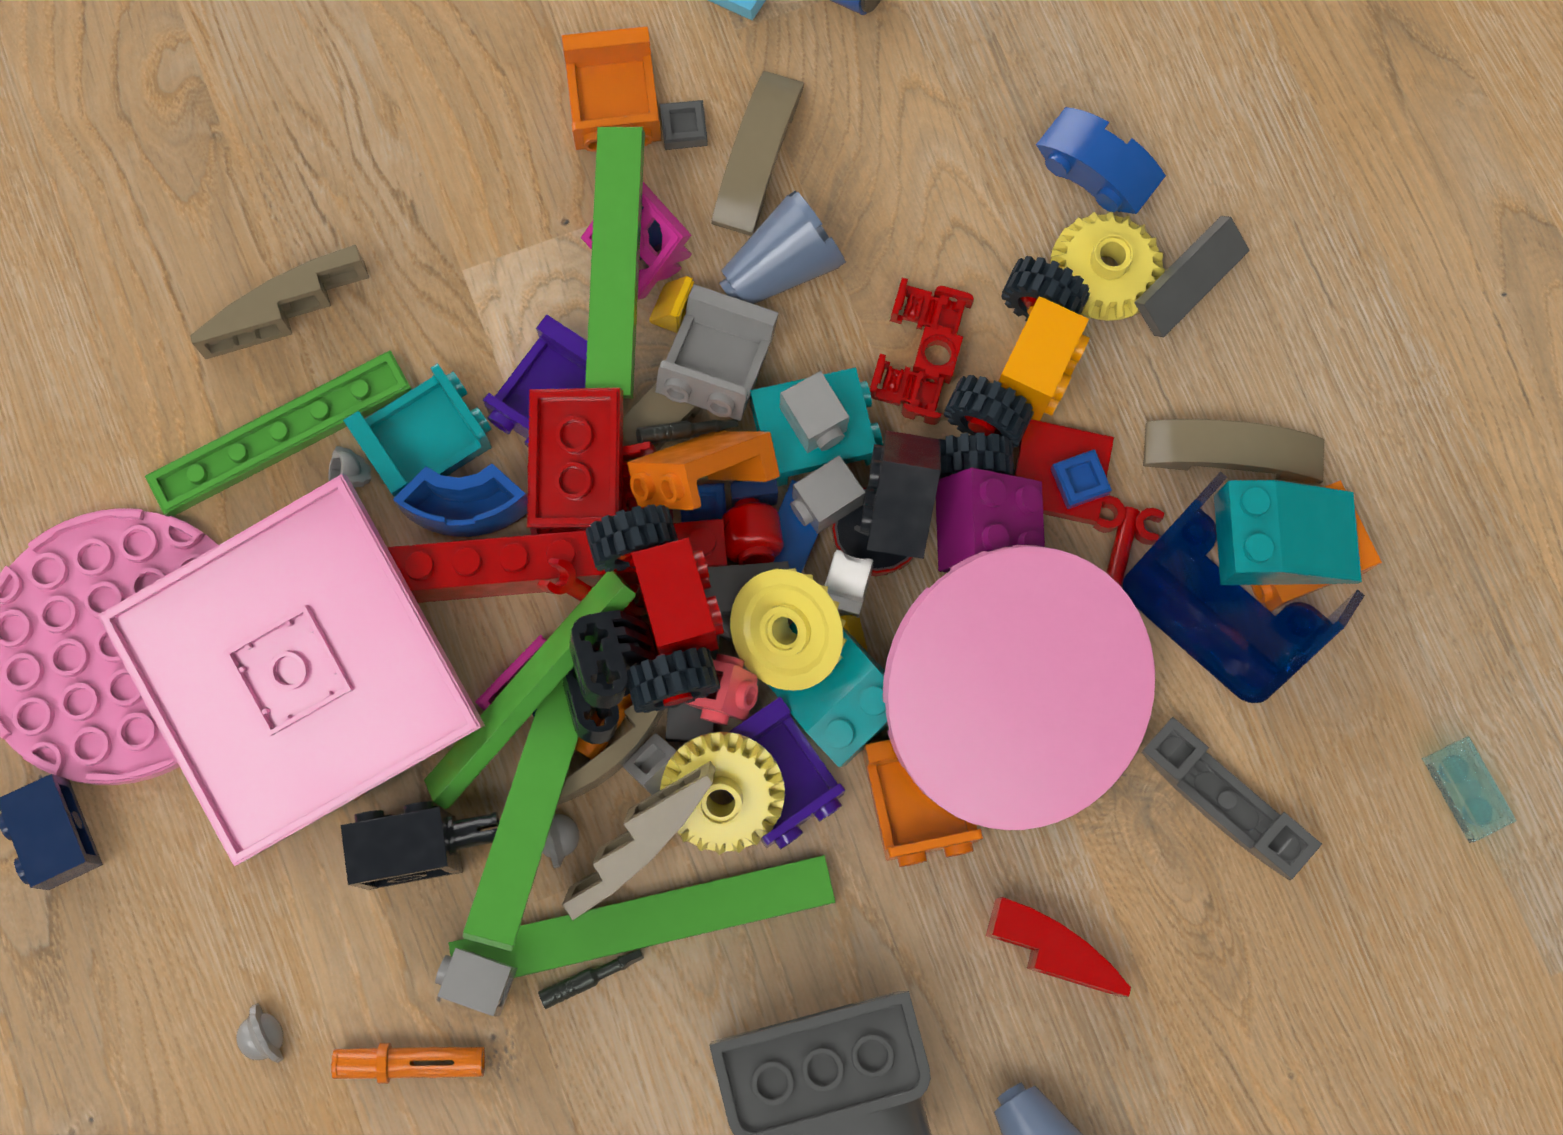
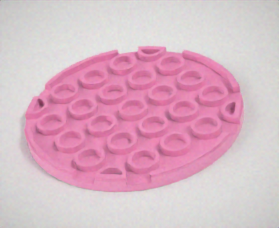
M142 509L96 511L77 516L48 529L28 543L29 547L9 567L5 566L0 573V737L19 753L24 760L37 768L79 783L122 785L152 779L171 772L180 766L98 615L215 548L218 544L202 531L172 516L145 512Z
M1013 545V547L1000 548L989 552L983 551L952 566L948 573L938 579L930 588L927 587L911 605L901 621L892 641L884 672L883 702L886 705V717L889 727L887 732L901 766L905 768L919 789L946 811L972 824L992 829L1026 830L1039 828L1062 821L1090 806L1119 779L1138 751L1150 720L1155 691V665L1151 642L1139 611L1121 586L1093 563L1068 552L1037 545Z

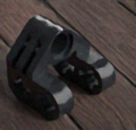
M621 610L582 616L574 622L571 629L569 648L574 667L563 678V687L574 729L583 741L591 744L607 742L616 732L619 721L617 704L622 701L623 697L630 694L626 670H630V667L634 665H641V662L645 660H654L659 655L650 625ZM591 635L596 642H601L600 649L593 650L590 641H585V637ZM596 708L599 719H605L603 726H596L595 721L589 719L591 709Z

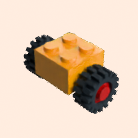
M1026 256L1025 259L1020 258L1017 261L1006 282L1001 297L1002 300H1006L1005 305L1008 308H1015L1014 314L1018 317L1024 315L1027 322L1003 369L999 381L994 380L993 383H990L986 377L980 376L977 379L974 375H968L967 378L963 376L958 381L944 410V416L949 418L948 422L951 425H957V430L961 433L967 432L970 436L976 435V433H985V436L992 433L999 434V437L1005 436L1012 440L1014 448V446H1019L1031 419L1040 421L1044 413L1050 416L1053 415L1072 378L1071 375L1090 340V337L1082 334L1089 319L1081 315L1090 296V292H1088L1089 286L1088 284H1082L1084 279L1081 276H1072L1073 270L1068 267L1062 269L1058 267L1060 263L1053 260L1049 264L1043 257H1037L1035 260L1032 256Z

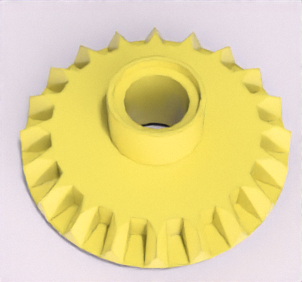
M1093 212L1090 216L1083 219L1078 217L1073 224L1064 228L1055 242L1050 258V264L1053 260L1060 263L1058 267L1062 269L1070 268L1073 270L1072 276H1081L1084 279L1082 284H1088L1090 296L1081 314L1105 321L1121 320L1139 313L1134 302L1165 272L1162 263L1163 253L1159 251L1156 245V237L1152 238L1146 232L1145 224L1139 226L1131 221L1130 216L1123 218L1115 216L1113 212H1109L1106 215H1097ZM1101 257L1113 258L1118 266H1108L1102 261Z
M775 568L750 579L740 589L734 600L730 616V631L735 650L739 658L745 661V667L751 673L756 674L759 680L772 687L791 691L810 688L833 673L834 667L843 658L841 651L847 641L843 637V627L846 620L841 619L838 612L840 602L832 600L827 593L828 586L818 584L813 580V575L799 573L796 568ZM788 618L795 623L797 634L793 633L789 628Z
M714 732L700 735L682 745L670 758L665 767L660 790L709 761L715 767L712 785L685 824L678 830L683 842L688 841L696 845L700 851L705 849L716 851L719 855L727 851L740 853L748 846H757L761 838L773 830L777 820L781 817L784 804V780L780 768L772 755L756 741L731 732ZM722 789L731 793L734 800L729 804L721 805L712 801L709 794L715 790Z

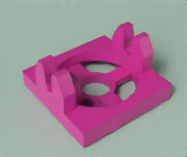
M644 182L642 190V206L644 208L641 212L640 257L649 268L639 270L638 300L646 298L658 281L668 279L678 273L682 267L677 262L684 261L692 255L684 246L691 237V234ZM593 220L581 236V239L591 250ZM654 220L660 224L662 232V249L659 254L649 244L648 228Z

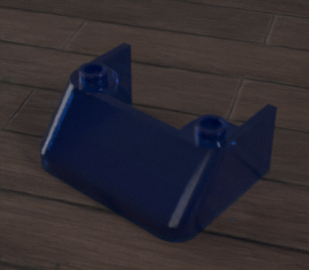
M1220 471L1125 575L1122 587L1141 613L1234 695L1248 703H1261L1271 697L1345 628L1365 595L1357 589L1328 618L1315 607L1304 602L1290 603L1275 616L1240 585H1220L1219 567L1206 556L1217 543L1216 523L1201 509L1204 503L1227 479V476Z

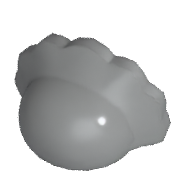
M336 446L329 465L328 480L331 481L344 474L348 476L354 489L368 484L371 481V468L365 463L364 458L355 454L351 449Z
M555 814L543 851L545 856L551 858L554 868L561 867L565 856L572 853L578 845L579 830L572 818L564 814Z
M259 1003L252 1005L248 1018L243 1021L237 1031L236 1041L238 1048L249 1059L264 1060L268 1058L279 1063L284 1059L280 1051L283 1043L282 1027L272 1015L263 1013Z

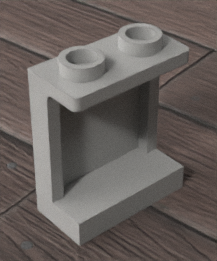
M694 284L688 297L685 317L668 357L659 366L655 392L665 395L672 401L686 402L709 410L716 416L730 417L741 421L750 399V390L754 389L773 340L779 313Z

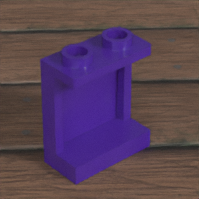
M547 314L536 327L539 336L536 343L495 396L488 393L483 399L485 407L490 414L487 419L504 433L510 434L514 430L526 438L524 444L527 447L529 443V389L585 388L587 340Z
M778 697L729 731L746 736L759 743L772 755L780 768L785 788L781 817L777 820L773 830L761 838L766 849L776 843L780 850L803 834L799 826L815 815L817 820L821 822L841 808L842 804L838 798L843 796L846 791L841 783L838 784L793 721L790 716L791 711L781 697Z

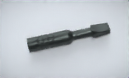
M713 419L697 423L680 421L638 427L636 429V437L638 443L650 441L652 444L691 438L694 434L719 432L726 428L738 427V420Z
M639 949L630 954L618 956L617 959L596 969L587 968L570 976V978H566L538 991L544 1008L548 1009L570 997L595 987L601 979L620 970H625L630 965L644 959L642 952Z

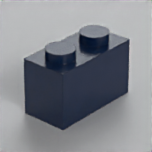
M50 774L0 797V830L8 840H12L18 855L14 859L16 872L23 883L29 884L30 888L51 890L103 865L70 780Z

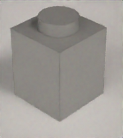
M821 371L780 393V410L807 453L818 447L821 451L827 450L844 439L849 415Z
M839 455L793 484L792 498L794 501L790 505L798 520L804 526L810 523L818 534L862 506L866 492Z
M455 948L453 956L445 955L438 969L435 983L441 985L437 997L491 1016H500L518 968L464 949Z

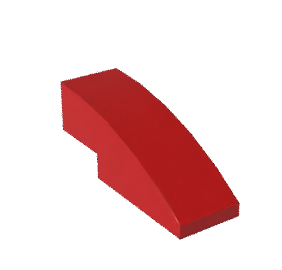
M1004 897L995 899L986 936L1030 949L1031 953L1027 969L1118 997H1129L1131 986L1113 965L1087 941L1063 924L1031 907Z

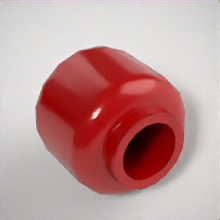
M746 498L736 502L734 507L730 508L723 515L726 555L729 560L739 565L774 562L784 547L780 517L774 507L761 503L760 500L755 498Z

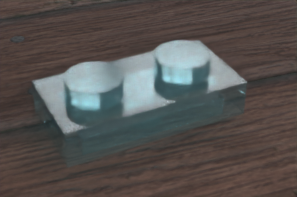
M1469 736L1422 758L1469 843L1476 842L1517 821Z

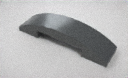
M1172 717L1141 753L1186 800L1214 825L1268 867L1286 879L1292 880L1320 848L1322 843L1285 812L1282 814L1277 813L1206 751L1209 747Z

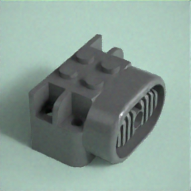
M909 991L888 993L711 1041L709 1045L728 1124L734 1135H932L921 1097L928 1089L931 1080L930 1067Z

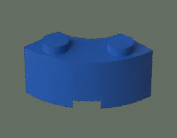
M1065 107L1036 144L1045 158V165L1048 170L1055 176L1069 179L1083 187L1095 197L1097 203L1103 209L1109 212L1117 211L1137 214L1166 177L1161 167L1133 138L1126 144L1116 135L1106 130L1105 128L1109 124L1108 121L1083 110Z
M490 464L477 474L460 478L440 475L425 466L393 498V501L407 518L427 530L454 537H472L501 530L522 518L527 513L528 497L524 491L495 465Z

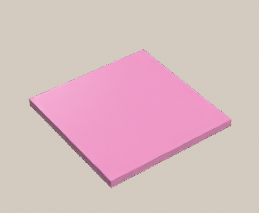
M344 474L318 487L98 615L234 866L250 859L485 726L351 481Z

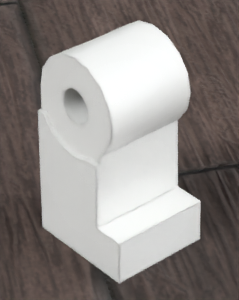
M840 550L834 552L825 586H828L827 593L832 600L840 602L838 606L839 613L859 618L871 577L872 559L855 558Z

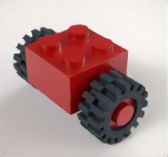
M655 504L647 505L643 509H641V506L632 507L631 511H617L614 516L607 515L601 518L602 521H594L590 524L591 527L586 528V536L595 568L598 571L604 570L605 572H611L615 569L623 571L627 567L636 569L660 655L656 656V659L645 660L641 662V665H634L630 667V670H626L628 677L627 685L636 713H650L654 710H664L667 707L680 706L679 704L691 703L697 698H704L711 693H715L717 689H720V684L710 651L718 649L716 635L723 634L724 629L716 596L707 598L705 596L704 590L710 589L711 584L702 549L693 552L689 537L678 540L670 510L665 505L657 507Z

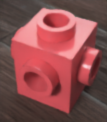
M717 654L716 660H713L720 689H717L715 693H711L707 697L697 698L695 701L685 704L702 710L700 719L727 726L729 718L745 721L748 719L749 712L757 701V675L743 669L745 661L732 656Z

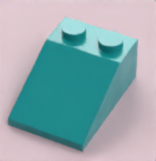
M1231 480L1214 495L1220 585L1359 584L1362 582L1353 492L1278 480Z
M793 622L789 628L793 633L797 634V627ZM844 627L843 637L847 641L841 651L843 658L836 664L833 673L823 681L810 688L795 691L782 690L768 685L777 697L782 698L793 717L805 732L839 768L847 765L863 750L866 744H869L888 726L886 705L883 702L885 670Z

